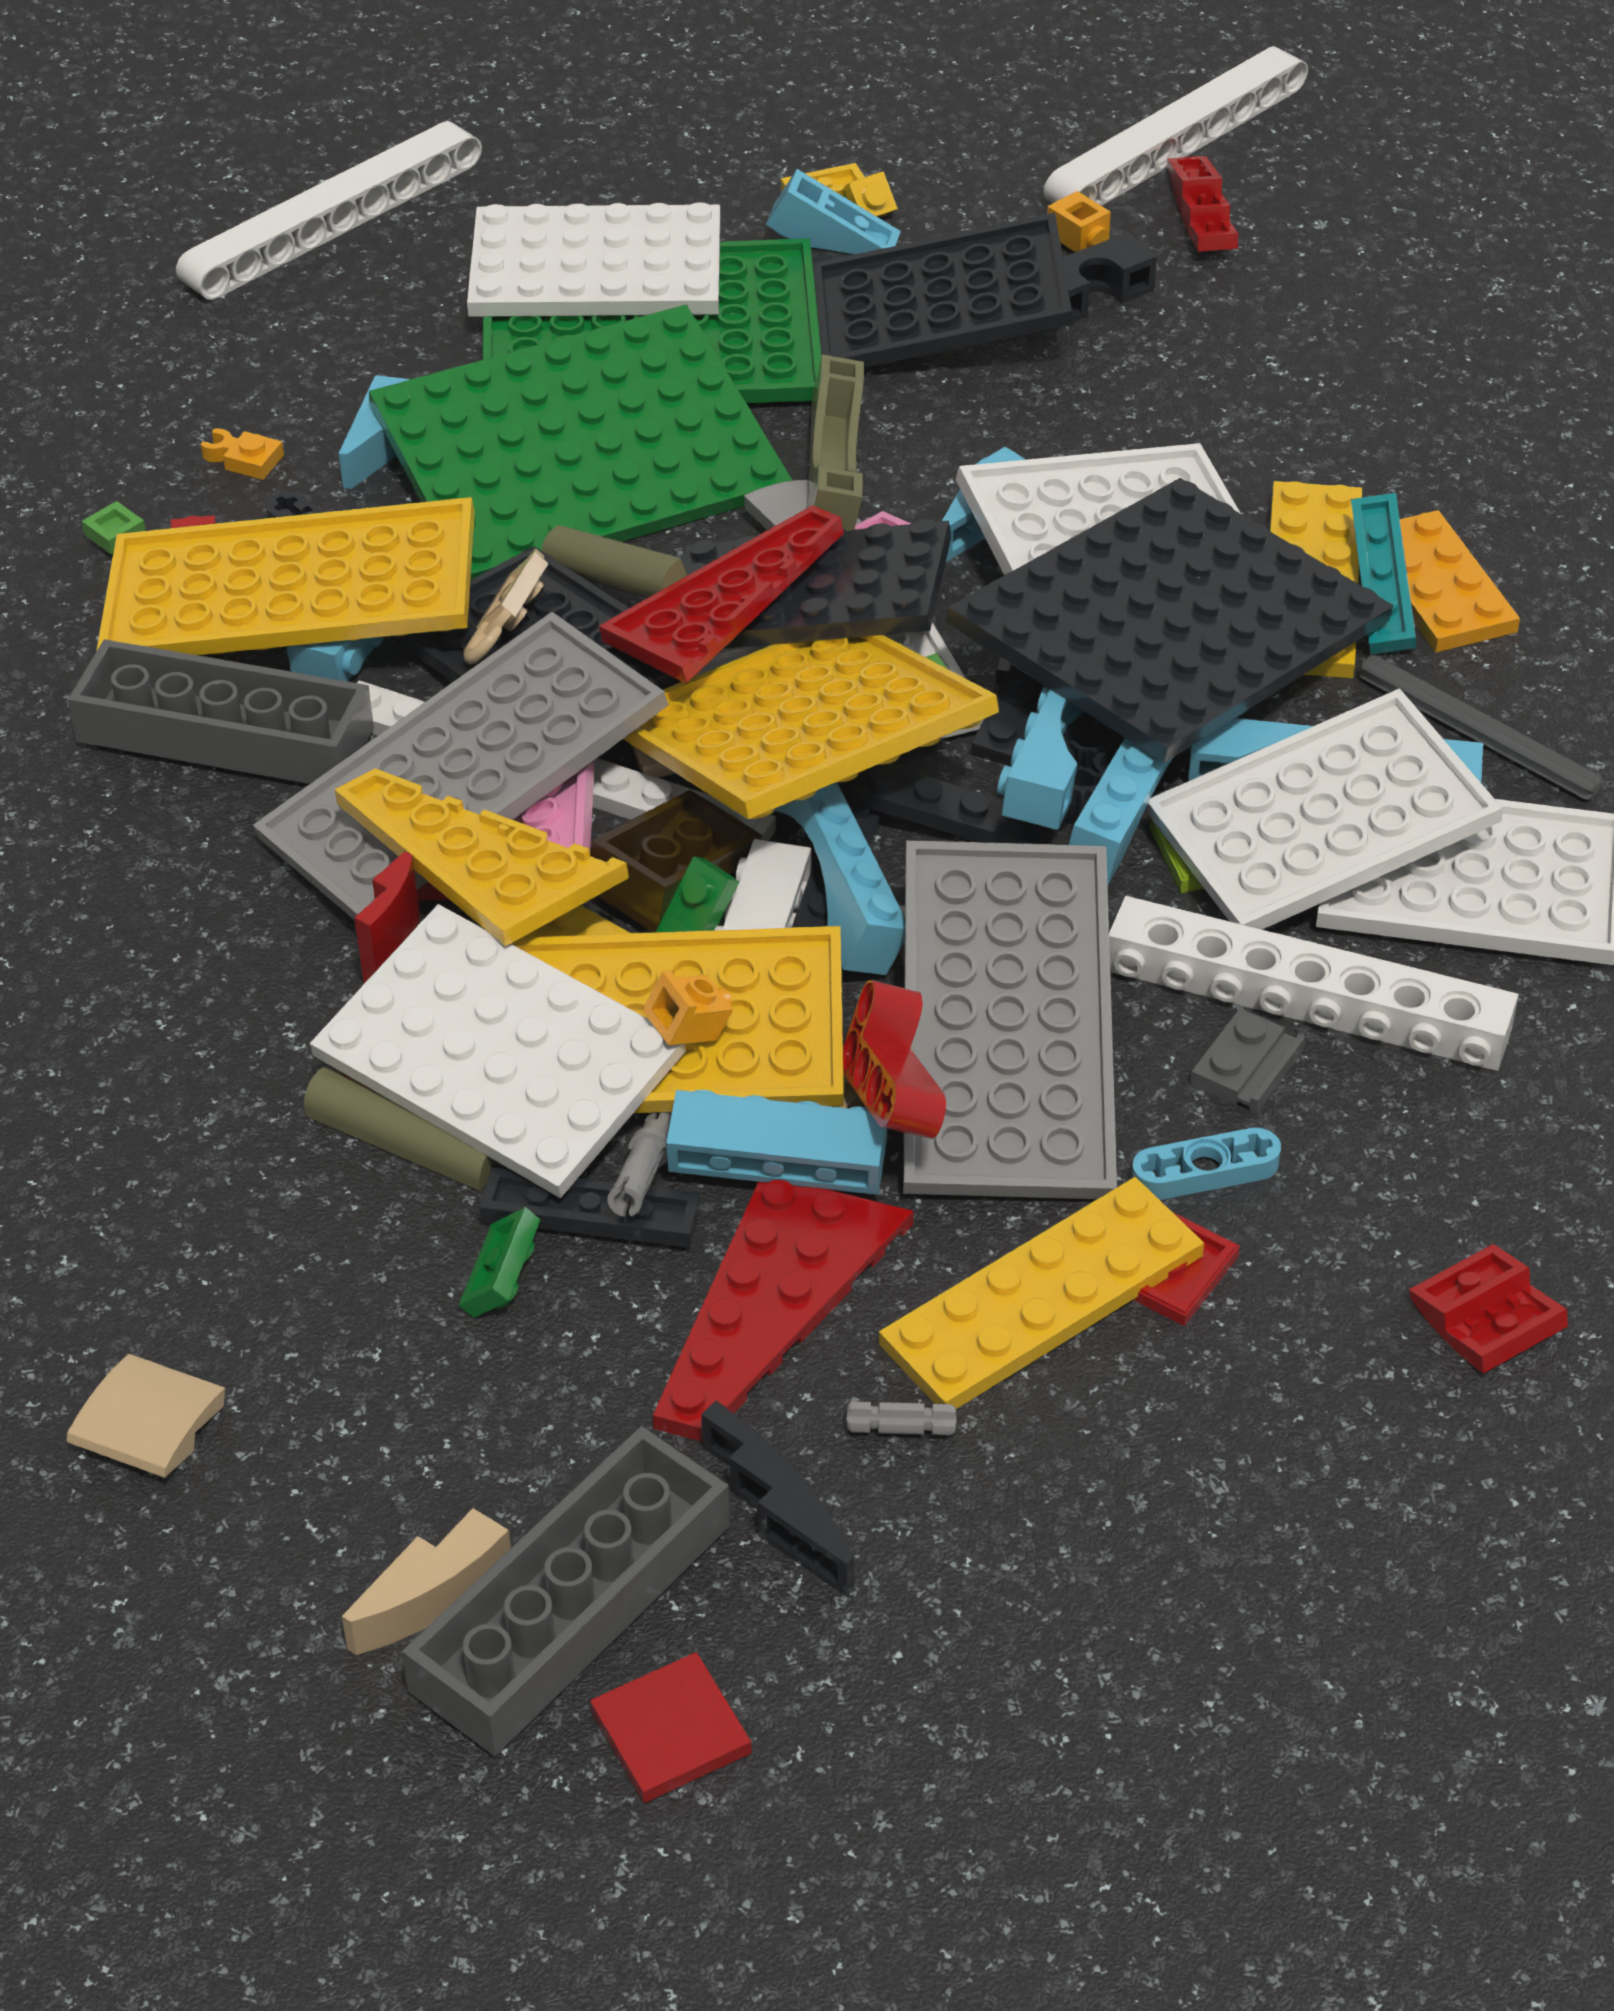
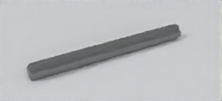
M1370 655L1367 660L1363 661L1359 675L1362 680L1386 693L1400 688L1419 711L1465 736L1483 743L1489 749L1585 801H1591L1600 791L1602 778L1595 772L1377 655Z

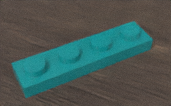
M1396 493L1351 499L1362 587L1373 590L1379 597L1394 605L1390 620L1368 634L1370 654L1417 648Z

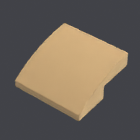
M128 1354L107 1374L86 1401L67 1432V1442L165 1478L194 1451L195 1432L224 1407L225 1387Z

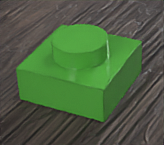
M117 501L81 521L84 535L111 555L114 553L117 534L146 531L144 520Z

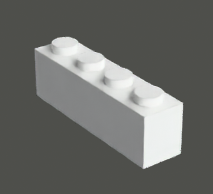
M754 839L748 858L741 857L738 862L736 879L740 882L724 912V926L718 925L715 930L791 928L812 870L811 848Z

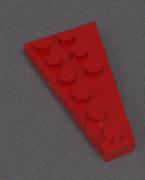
M811 505L599 625L602 641L687 684L844 534L841 517Z
M772 1180L768 1183L758 1182L653 1413V1429L703 1442L701 1414L716 1400L732 1413H735L748 1399L747 1392L765 1373L771 1375L783 1363L782 1356L796 1341L801 1343L852 1290V1282L868 1265L874 1267L885 1255V1247L898 1234L903 1236L913 1226L914 1211L828 1189L794 1186L785 1180Z

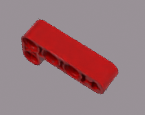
M869 980L861 991L843 1045L844 1075L880 1127L933 1139L938 1135L943 1125L946 1112V1097L911 1050L922 1013V995L918 991Z

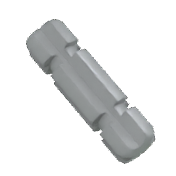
M853 1401L847 1407V1428L852 1433H870L871 1429H879V1433L924 1435V1430L932 1431V1435H952L956 1430L957 1411L955 1406L951 1404H933V1408H924L923 1403L879 1402V1406H871V1402Z

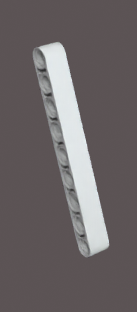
M1277 47L1267 48L1056 169L1046 181L1044 198L1048 202L1054 203L1078 191L1103 206L1166 169L1167 158H1180L1190 155L1297 92L1307 78V63Z
M449 121L442 122L189 249L179 258L176 265V275L179 280L206 299L213 300L470 169L480 158L482 152L481 142L456 124Z

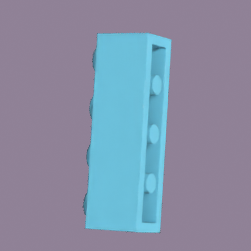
M676 1090L666 1142L668 1171L767 1183L772 1180H785L794 1186L879 1195L887 1142V1129L877 1124L866 1107H852L848 1109L821 1106L812 1101L793 1103L768 1100L757 1095L737 1097L719 1095L709 1090H695L693 1092Z

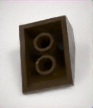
M689 789L592 840L591 857L604 862H608L612 857L627 863L629 876L628 879L597 896L639 923L645 929L655 933L693 856L705 858L730 875L737 868L740 858H747L754 839L761 840L762 834Z

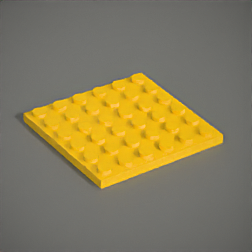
M884 635L771 645L697 675L687 684L680 682L663 689L669 705L623 738V740L749 820L751 818L766 817L775 808L793 800L808 799L814 796L817 790L835 782L850 781L856 778L859 772L877 764L892 763L901 754L912 749L934 745L941 740V737L954 731L976 727L981 723L982 719L999 713L996 694Z

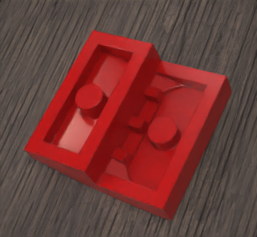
M405 851L372 879L375 899L354 917L364 984L421 923L413 856Z
M1494 1244L1409 1289L1410 1299L1429 1324L1459 1355L1483 1374L1568 1327L1567 1309L1530 1285L1529 1267Z

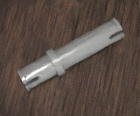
M658 1112L648 1113L643 1128L634 1133L629 1143L630 1155L627 1157L619 1177L608 1195V1204L614 1213L625 1216L630 1204V1216L639 1212L657 1169L668 1160L666 1142L672 1112H661L658 1119H656Z

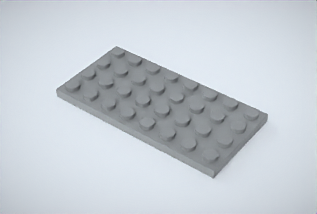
M551 612L253 824L258 838L354 919L356 915L375 899L372 879L399 856L337 805L334 789L376 768L421 785L423 793L440 800L451 796L463 801L464 809L480 814L485 809L513 820L669 704L663 690ZM414 870L416 889H419L428 881Z
M906 840L904 988L920 992L923 1001L922 1013L911 1050L944 1092L946 1112L940 1132L933 1139L903 1133V1194L1099 1199L1117 1188L1106 846Z

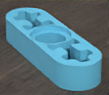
M1248 1128L1150 1147L1141 1150L1134 1157L1131 1179L1136 1177L1159 1200L1265 1180L1272 1177L1278 1170L1281 1143L1278 1137L1269 1130ZM1200 1157H1208L1216 1160L1220 1166L1217 1169L1206 1171L1197 1168L1192 1162ZM1153 1171H1156V1173L1162 1177H1156Z

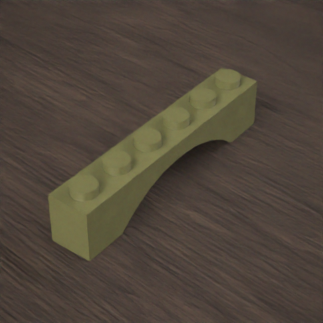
M822 354L812 395L808 507L814 505L841 517L843 528L846 531L855 530L863 489V474L857 473L856 447L864 384V362Z

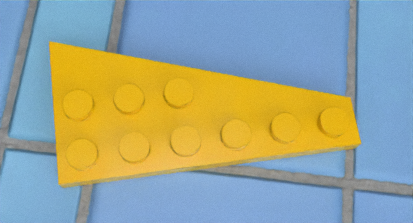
M376 768L334 789L338 806L396 855L400 856L404 851L411 854L415 871L505 947L629 878L627 863L612 857L608 862H604L591 857L589 848L573 843L569 848L549 841L547 832L485 809L480 814L464 809L463 801L451 796H447L443 800L424 794L421 785Z

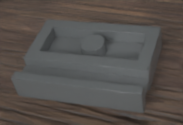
M1239 1008L1191 1071L1190 1086L1235 1106L1238 1102L1250 1106L1249 1112L1257 1115L1304 1051L1306 1036L1298 1034L1295 1038L1285 1033V1027Z

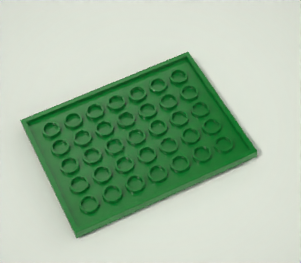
M810 238L720 242L719 314L693 315L746 403L766 404L768 402L789 401L805 403L812 401L821 360V345ZM645 315L483 316V360Z
M687 304L369 391V404L421 502L472 497L475 517L470 580L533 546L542 550L545 537L557 525L624 542L745 506L744 495L770 485L793 481Z

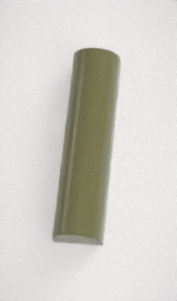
M557 525L547 534L541 550L587 581L646 598L688 576L681 559L678 557Z
M325 1066L318 1070L307 1087L304 1097L306 1117L481 1191L487 1184L491 1167L500 1168L502 1165L364 1084L331 1067Z

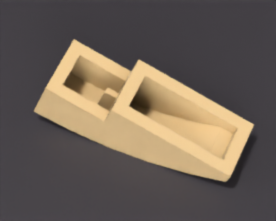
M472 1508L436 1547L417 1536L342 1615L347 1650L355 1655H359L390 1645L426 1629L511 1549L509 1530Z

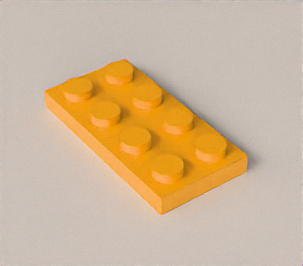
M1439 510L1400 519L1413 622L1435 653L1518 632L1519 616Z

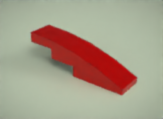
M1207 156L1167 158V168L1178 208L1189 237L1197 251L1238 249V232L1230 222V204L1222 195V177Z

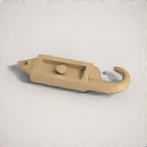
M536 548L522 564L509 574L478 623L476 632L464 650L463 656L467 664L474 665L483 659L499 638L502 628L511 631L517 626L527 613V610L522 605L528 604L543 587V583L539 578L548 563L544 560V555Z

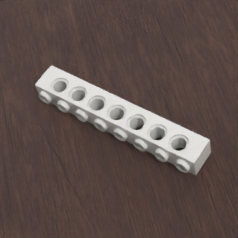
M1125 896L1109 932L1110 972L1496 1071H1499L1510 1037L1519 995Z

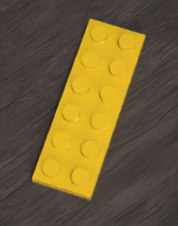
M1274 481L1270 532L1290 544L1301 547L1305 553L1327 566L1336 568L1342 575L1358 584L1359 560L1351 499L1362 498V488L1345 485L1306 484L1297 481ZM1356 642L1304 675L1353 678Z
M1134 1177L880 1330L879 1345L934 1404H951L957 1409L1138 1297V1292L1146 1285L1153 1288L1166 1280L1168 1272L1186 1261L1188 1266L1203 1257L1204 1242L1143 1183Z

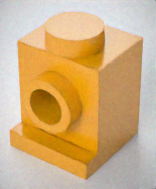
M1076 191L1047 206V214L1055 213L1060 243L1071 250L1078 252L1109 240L1111 212L1080 192Z
M662 971L642 1011L668 1045L716 1041L733 1009L728 991L722 987L717 988L707 975L676 978L671 971Z

